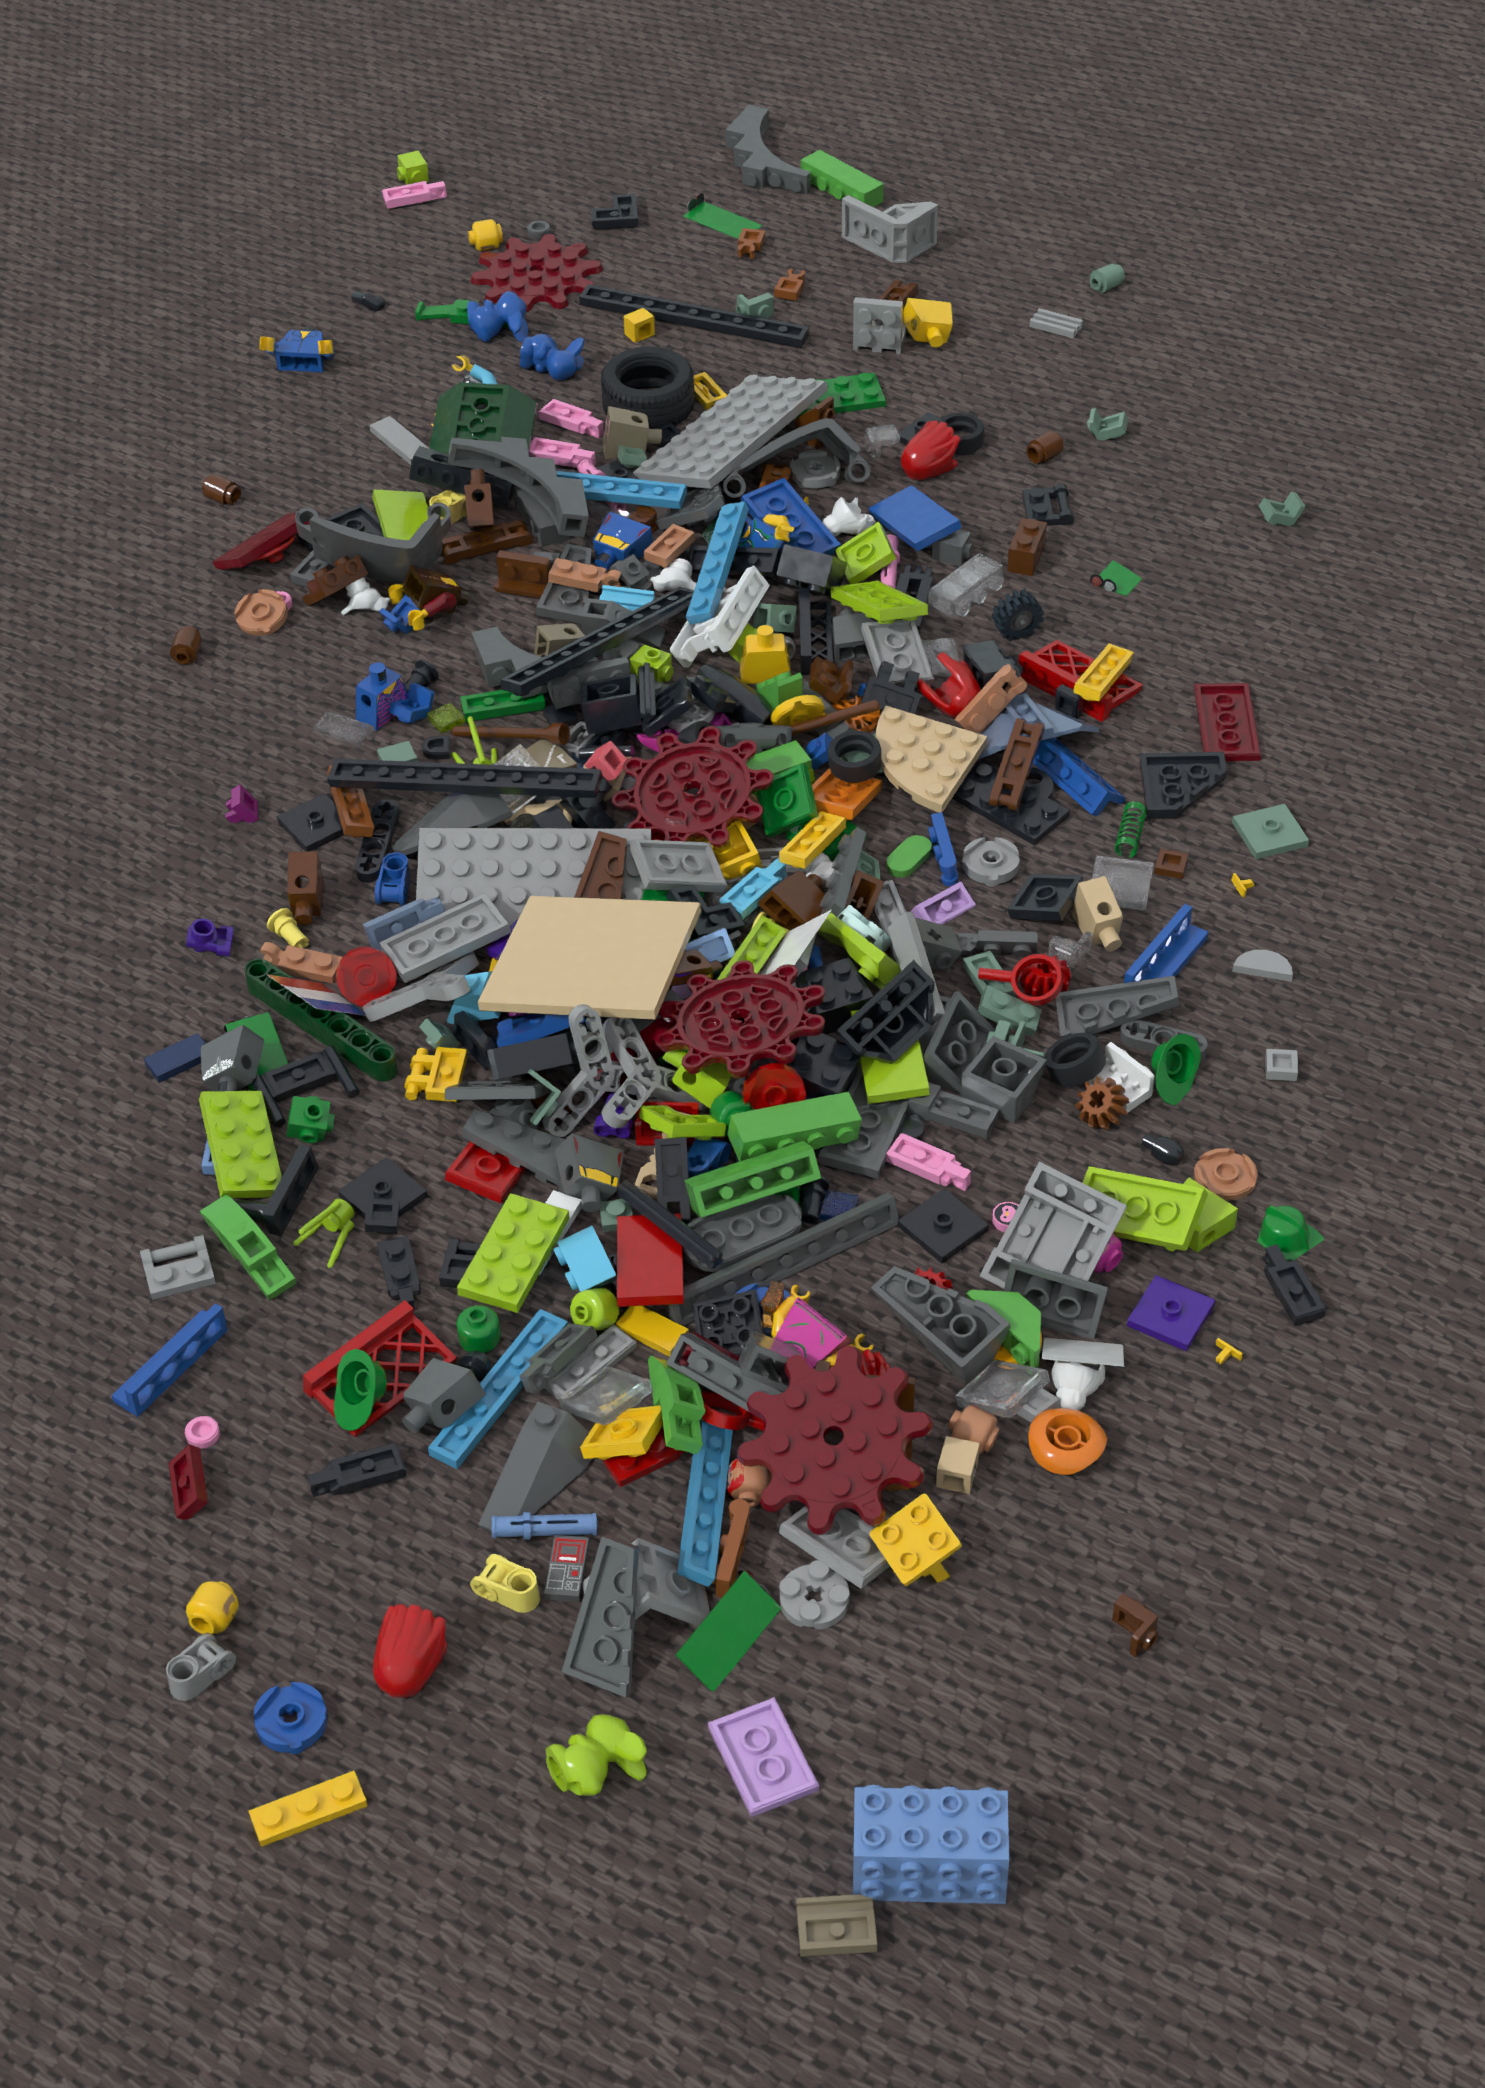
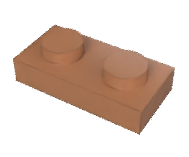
M672 524L644 551V560L666 568L695 541V532Z

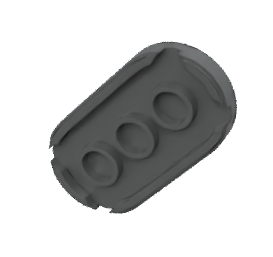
M782 1193V1196L772 1194L702 1218L698 1217L687 1226L721 1251L724 1261L715 1269H711L683 1246L682 1255L691 1266L699 1270L709 1272L720 1271L797 1235L802 1226L801 1208L792 1197Z

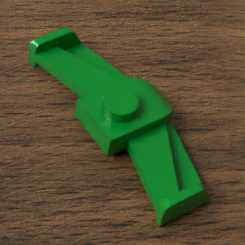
M457 299L454 304L425 306L424 302H419L415 310L416 321L421 319L450 318V323L469 324L467 303L472 300ZM507 323L503 325L504 328L508 329L509 326Z

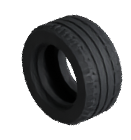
M649 346L623 351L611 358L602 370L601 394L603 410L606 415L608 406L644 413L648 418L649 429H655L669 423L675 426L687 418L695 404L693 369L684 357L669 349ZM641 388H657L652 390H639Z

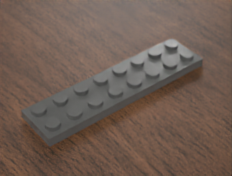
M940 996L945 1011L951 998ZM941 1018L919 1038L923 1062L924 1054ZM860 1065L848 1091L862 1119L858 1140L822 1147L819 1154V1164L879 1179L886 1163V1153L895 1142L903 1120L907 1116L910 1098L868 1104Z

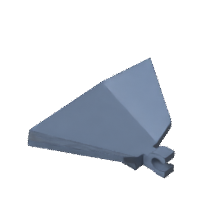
M1027 693L1017 694L981 733V735L987 736V746L977 760L1006 749L1017 718L1025 719L1026 723L1035 724L1036 722L1045 724L1042 740L1078 731L1099 732V727L1033 702ZM1023 734L1025 737H1031V735Z

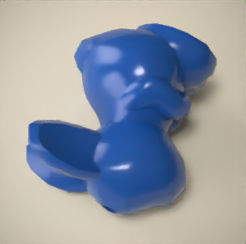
M506 291L501 295L497 304H493L491 300H485L484 306H480L478 302L473 300L467 303L470 328L483 342H489L491 338L496 336L505 323L508 324L517 341L522 342L528 336V325L524 318L526 303L515 292Z
M541 333L533 337L528 336L521 346L520 367L526 370L533 366L539 373H544L548 370L550 376L556 381L568 379L574 376L575 372L580 370L584 364L583 357L579 355L584 347V339L579 337L566 350H559L556 342L550 335Z

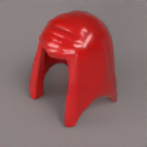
M936 420L928 421L904 448L901 455L902 469L910 479L917 481L933 478L953 470L958 465V461L952 458L959 444L960 437L954 435V429L948 427L947 423H938Z
M942 652L937 658L952 675L936 690H933L921 678L918 679L917 687L939 711L955 719L981 691V688L965 661L959 662Z
M404 1604L389 1606L379 1630L373 1659L374 1680L380 1690L397 1698L411 1697L422 1690L442 1662L447 1651V1643L445 1641L446 1621L444 1618H434L432 1611L428 1609L422 1610L418 1605L411 1604L408 1608Z

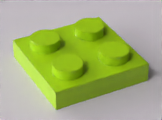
M879 522L835 549L838 558L847 562L845 575L850 584H857L866 580L870 575L897 559L885 530Z

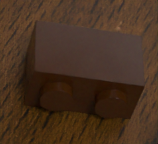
M1021 518L1008 550L1007 572L1033 576L1046 545L1047 522Z

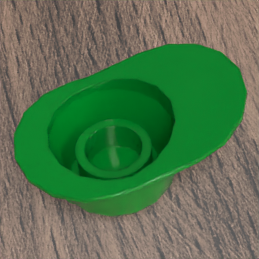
M1185 1033L1177 1034L1169 1042L1159 1045L1151 1058V1067L1154 1072L1157 1091L1164 1102L1170 1105H1177L1190 1091L1201 1060L1198 1042L1193 1036Z
M1270 1205L1266 1209L1257 1242L1264 1248L1277 1244L1286 1260L1292 1259L1294 1261L1322 1242L1324 1238L1316 1229L1306 1223L1303 1214L1295 1207L1283 1205L1274 1207Z
M354 1349L348 1351L338 1365L334 1415L340 1427L348 1431L357 1430L366 1423L371 1415L373 1405L384 1396L387 1388V1377L383 1367L378 1361H372L371 1357L363 1350Z

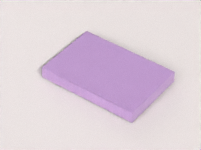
M775 1697L708 1722V1729L751 1817L819 1791V1784Z

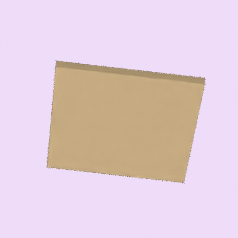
M530 896L478 1000L479 1011L569 1015L574 1007L585 1004L598 1012L600 1017L655 1020L701 913L700 903Z

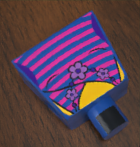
M379 662L370 665V675L358 683L356 687V721L375 731L395 716L389 712L390 703L408 697L403 677Z

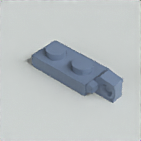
M437 897L427 901L419 899L363 924L371 947L382 951L379 942L445 912L442 901Z

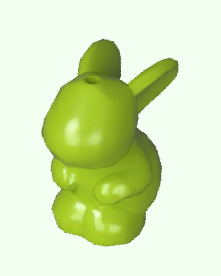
M594 1715L587 1724L585 1736L582 1734L571 1735L568 1741L569 1747L566 1748L561 1744L554 1743L546 1748L548 1770L556 1785L563 1792L569 1790L580 1796L599 1794L608 1773V1763L614 1761L636 1780L643 1781L646 1777L647 1771L643 1759L646 1756L647 1749L643 1739L637 1733L630 1732L628 1725L623 1719L611 1715Z

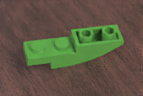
M226 1194L200 1210V1214L233 1258L235 1260L238 1259L269 1301L296 1284L295 1277L277 1255L276 1248L249 1215L231 1197Z
M650 1356L648 1366L654 1406H661L666 1446L698 1454L703 1446L699 1421L705 1413L697 1381L667 1365L668 1360Z

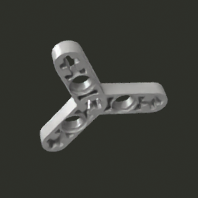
M474 951L465 954L444 966H440L418 982L372 1000L362 1007L368 1021H376L427 999L450 1001L463 996L470 991L464 975L479 965L478 959Z
M585 1004L574 1007L568 1017L581 1071L555 1100L558 1105L554 1112L548 1118L543 1116L542 1120L544 1128L557 1137L569 1134L605 1091L616 1092L621 1086L620 1077L624 1073L620 1062L611 1061L598 1012ZM584 1014L589 1016L586 1019V1026L592 1032H587L586 1028L579 1023L583 1021ZM591 1040H597V1050L593 1054L587 1055L585 1053L587 1043ZM592 1063H596L598 1068L604 1071L600 1074L599 1080L594 1078L598 1075L596 1066ZM626 1090L627 1094L636 1095L631 1090ZM578 1091H584L585 1099L579 1105H573L572 1097ZM565 1106H567V1107H568L570 1110H572L573 1112H572L571 1114H569V1113H568L565 1109H563V1108H564ZM557 1117L563 1121L560 1126L554 1122Z
M607 1018L603 1024L604 1034L628 1077L602 1109V1117L609 1126L613 1128L624 1127L649 1096L668 1102H698L699 1111L708 1108L680 1087H678L679 1092H675L668 1086L667 1081L672 1082L676 1071L656 1065L631 1018ZM626 1047L632 1048L637 1053L638 1058L628 1054ZM626 1090L634 1092L638 1100L631 1099L627 1095ZM619 1105L624 1108L620 1115L615 1112Z

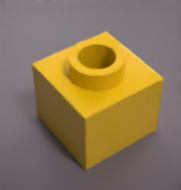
M644 308L624 315L625 335L635 343L655 335L654 316Z

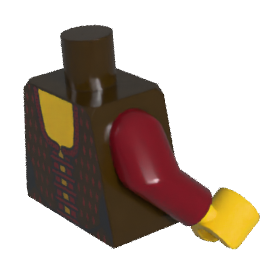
M410 565L403 585H391L388 589L392 604H398L404 597L403 592H405L418 609H423L421 611L412 610L408 613L409 626L413 625L415 631L425 627V617L428 616L430 618L438 612L452 614L455 612L457 604L467 605L470 596L469 591L461 589L452 577L414 565Z

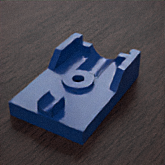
M530 1013L527 1016L514 1020L509 1018L498 1022V1026H496L499 1032L497 1045L498 1047H504L536 1040L569 1028V1015ZM583 1016V1021L579 1023L585 1022L587 1016Z

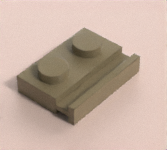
M862 1894L796 1898L800 1957L877 1952L873 1898L865 1897Z

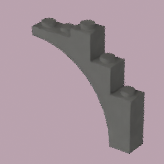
M748 105L725 130L726 148L734 150V166L742 168V184L763 188L767 184L807 194L811 190V172L794 167L769 151L762 140L764 133L769 128V109Z
M501 436L500 442L451 437L448 465L484 469V472L511 482L537 499L548 511L555 522L559 535L584 537L588 521V510L582 479L557 477L554 459L529 457L527 441L523 438Z
M498 627L471 632L474 652L488 687L501 685L500 679L543 658L513 645L502 635ZM627 657L605 661L585 662L583 666L575 667L568 671L566 675L556 677L550 680L547 685L539 686L531 690L528 695L521 697L526 698L548 692L556 709L580 704L582 683L631 674Z

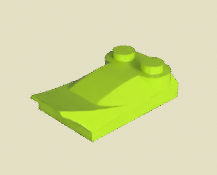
M832 913L828 915L817 931L828 942L843 947L852 959L861 966L858 972L873 982L879 989L884 988L901 972L900 966Z

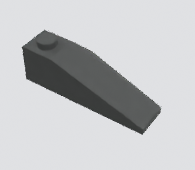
M451 792L397 840L390 849L393 853L398 852L404 855L417 852L419 847V828H473L477 826L478 828H487L513 815L500 794Z
M896 1266L871 1287L872 1292L929 1351L967 1386L992 1363L1011 1327L1010 1323L987 1303L977 1299L973 1301L960 1296L959 1292L950 1288L945 1290L931 1284L928 1279Z
M541 1402L536 1403L521 1428L478 1523V1527L491 1531L492 1515L523 1516V1512H530V1515H536L542 1506L553 1497H557L566 1485L587 1470L593 1458L584 1459L580 1447L589 1432L569 1412Z

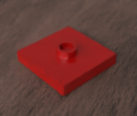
M469 1142L445 1172V1181L501 1204L527 1168L522 1166L519 1169L509 1163L508 1157L502 1154L493 1155L476 1144Z

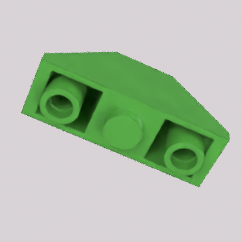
M790 671L756 684V692L765 699L773 710L786 700L803 696L801 673L791 676Z
M968 1291L966 1298L973 1301L977 1299L987 1303L1010 1323L1011 1327L1001 1345L1012 1354L1017 1363L1025 1365L1033 1373L1036 1372L1039 1368L1041 1311L1018 1292Z

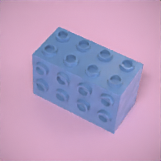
M879 1785L855 1787L853 1895L862 1894L865 1897L873 1898V1901L1006 1904L1009 1869L1008 1791H998L988 1787L979 1790H959L956 1787L921 1789L917 1786L883 1788Z

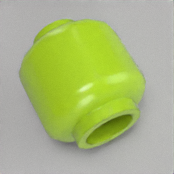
M592 1288L583 1290L575 1295L570 1305V1314L574 1324L593 1326L595 1331L609 1328L617 1321L619 1307L617 1299L611 1291L606 1288Z

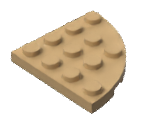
M885 706L877 723L876 738L881 746V768L889 781L898 790L902 788L912 795V800L939 813L944 811L987 746V736L889 706Z

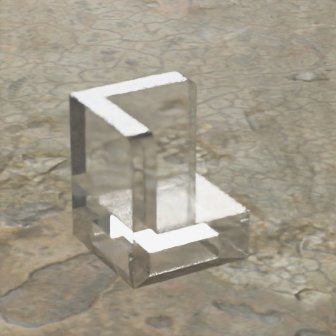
M894 424L865 429V449L871 462L881 460L882 447L894 446L895 443L900 442V436Z
M1086 931L1078 942L1055 935L1049 942L1048 956L1052 957L1057 954L1058 959L1066 960L1070 971L1075 972L1091 952L1093 933Z

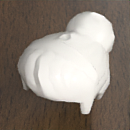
M840 497L833 507L832 514L826 516L822 523L836 537L841 533L858 535L874 525L876 521L870 514H861L858 498H854L851 503H847L843 497Z
M1055 1360L1052 1368V1380L1057 1388L1055 1396L1060 1399L1061 1408L1080 1411L1086 1403V1397L1094 1393L1105 1379V1365L1069 1363L1068 1361Z

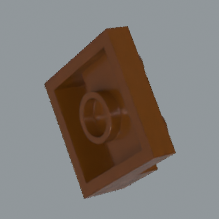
M348 555L333 562L336 566L335 568L328 570L327 567H324L314 572V579L307 582L310 593L302 597L305 604L309 606L366 576L368 572L359 555L352 559H349Z

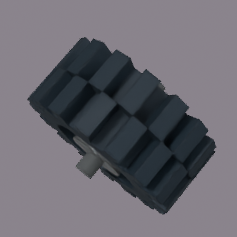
M1015 590L1012 596L1009 593L1004 595L1006 597L1004 601L1000 598L998 601L1000 606H994L993 608L995 613H992V621L1004 638L1006 637L1008 641H1011L1013 638L1019 640L1020 637L1027 638L1029 633L1031 636L1034 635L1035 628L1040 629L1041 625L1039 622L1044 621L1042 616L1044 611L1032 593L1021 590L1019 594Z

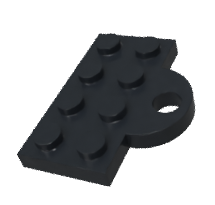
M983 761L969 771L952 797L956 802L1034 846L1070 816L1069 809L1051 800L1054 786L1050 776L1034 767H1031L1027 780L1037 779L1041 782L1036 784L1026 782L1018 811L1008 810V806L999 805L998 807L989 805L990 794L999 770ZM1004 788L1002 794L1011 795L1012 790Z

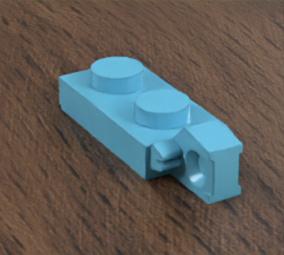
M777 858L766 869L756 867L720 898V904L731 902L743 920L759 906L758 902L787 876V864L779 862Z

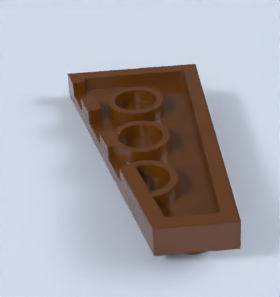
M598 831L574 898L622 899L627 840L625 838Z

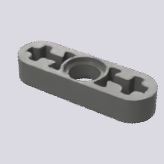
M1138 1019L1121 1026L1120 1039L1123 1044L1129 1047L1154 1052L1161 1045L1156 1042L1157 1039L1167 1038L1170 1040L1177 1034L1185 1033L1193 1036L1198 1042L1201 1060L1207 1054L1208 1042L1200 1034ZM1133 1031H1137L1136 1035L1131 1034ZM1148 1034H1151L1150 1040L1146 1039Z

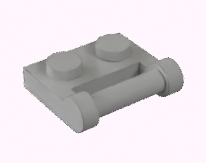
M203 1235L196 1236L193 1241L154 1251H150V1249L140 1251L152 1300L216 1284ZM198 1253L197 1257L177 1261L174 1263L158 1267H154L153 1265L155 1263Z

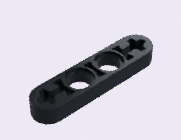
M383 799L373 806L371 813L374 825L372 837L364 836L355 863L356 877L361 882L370 883L379 878L382 860L388 855L399 820V807L394 800ZM387 811L385 819L383 818L382 814H384ZM379 829L387 830V832L383 834L374 833L376 830ZM371 849H381L378 853H368ZM368 862L372 863V867H373V868H370L369 871H367L368 866H369V863H368Z

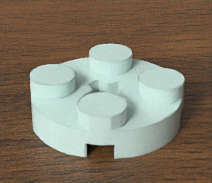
M848 905L839 914L838 918L882 952L885 953L891 943L890 937L851 905Z

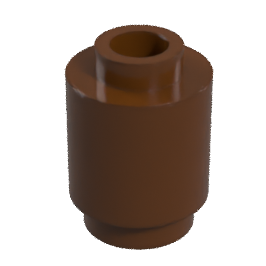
M1049 430L1035 438L1026 448L1029 460L1035 464L1039 462L1044 463L1063 451V439L1060 434L1053 430Z
M213 473L206 477L202 483L204 496L218 503L233 505L240 499L241 488L237 486L236 482Z
M184 626L177 631L170 649V656L175 662L180 664L195 662L202 643L200 632L192 626Z

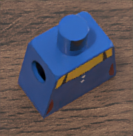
M609 512L593 540L597 557L595 565L606 568L607 571L612 564L619 560L623 561L632 554L637 559H640L644 555V551L653 543L651 527Z

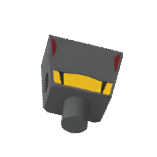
M572 1133L556 1149L563 1191L568 1195L580 1198L584 1211H598L601 1208V1201H607L617 1191L616 1187L620 1180L623 1150Z

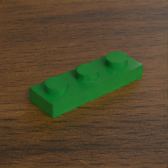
M498 690L460 696L465 722H468L469 716L473 717L475 721L539 711L546 708L543 693L522 698L521 696L514 695L512 692Z

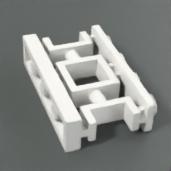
M755 566L747 568L736 585L727 589L724 587L714 618L696 624H690L687 620L670 647L671 653L683 667H690L698 652L707 648L714 652L719 647L723 653L733 648L770 586Z

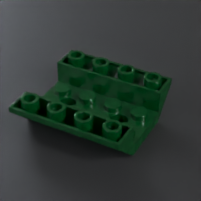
M460 382L439 396L429 449L449 454L451 437L500 442L502 436L526 439L529 454L537 402L510 385ZM480 404L488 405L483 410L476 409Z

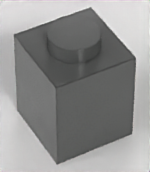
M957 530L933 543L932 559L962 566L965 559H970L973 553L974 546L971 544V532Z

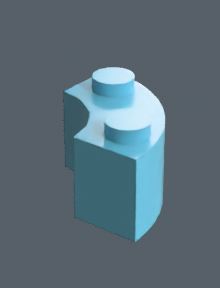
M592 1225L558 1241L559 1246L553 1249L560 1265L567 1264L570 1269L569 1272L565 1273V1276L573 1291L579 1289L581 1292L587 1289L601 1288L617 1280V1275Z

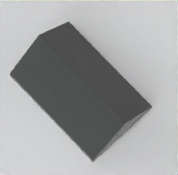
M959 991L953 993L945 1014L942 1016L924 1054V1066L929 1083L961 1093L962 1073L987 1044L989 1032H995L996 1029Z
M1012 1259L1004 1291L1020 1293L1040 1310L1042 1327L1094 1339L1108 1294V1287Z

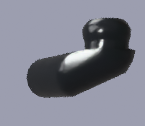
M355 291L351 296L354 303L362 304L372 311H379L386 304L383 297H375L369 293Z

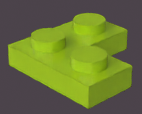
M667 1105L640 1107L639 1118L650 1124L651 1129L667 1134V1138L694 1137L699 1140L708 1141L711 1140L712 1136H725L726 1124L718 1122L711 1115H683Z

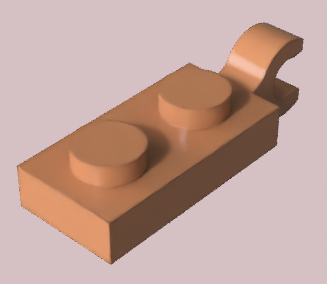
M556 558L548 573V582L599 592L603 585L621 587V583L615 582L619 581L621 572L610 570L606 573V568Z
M264 942L260 953L265 954L263 959L277 966V968L288 975L334 983L336 969L343 958L287 945L285 951H283L277 945L270 942Z

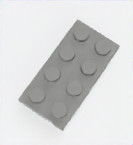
M484 893L379 943L382 951L391 959L395 970L404 983L510 934L511 930L508 922Z

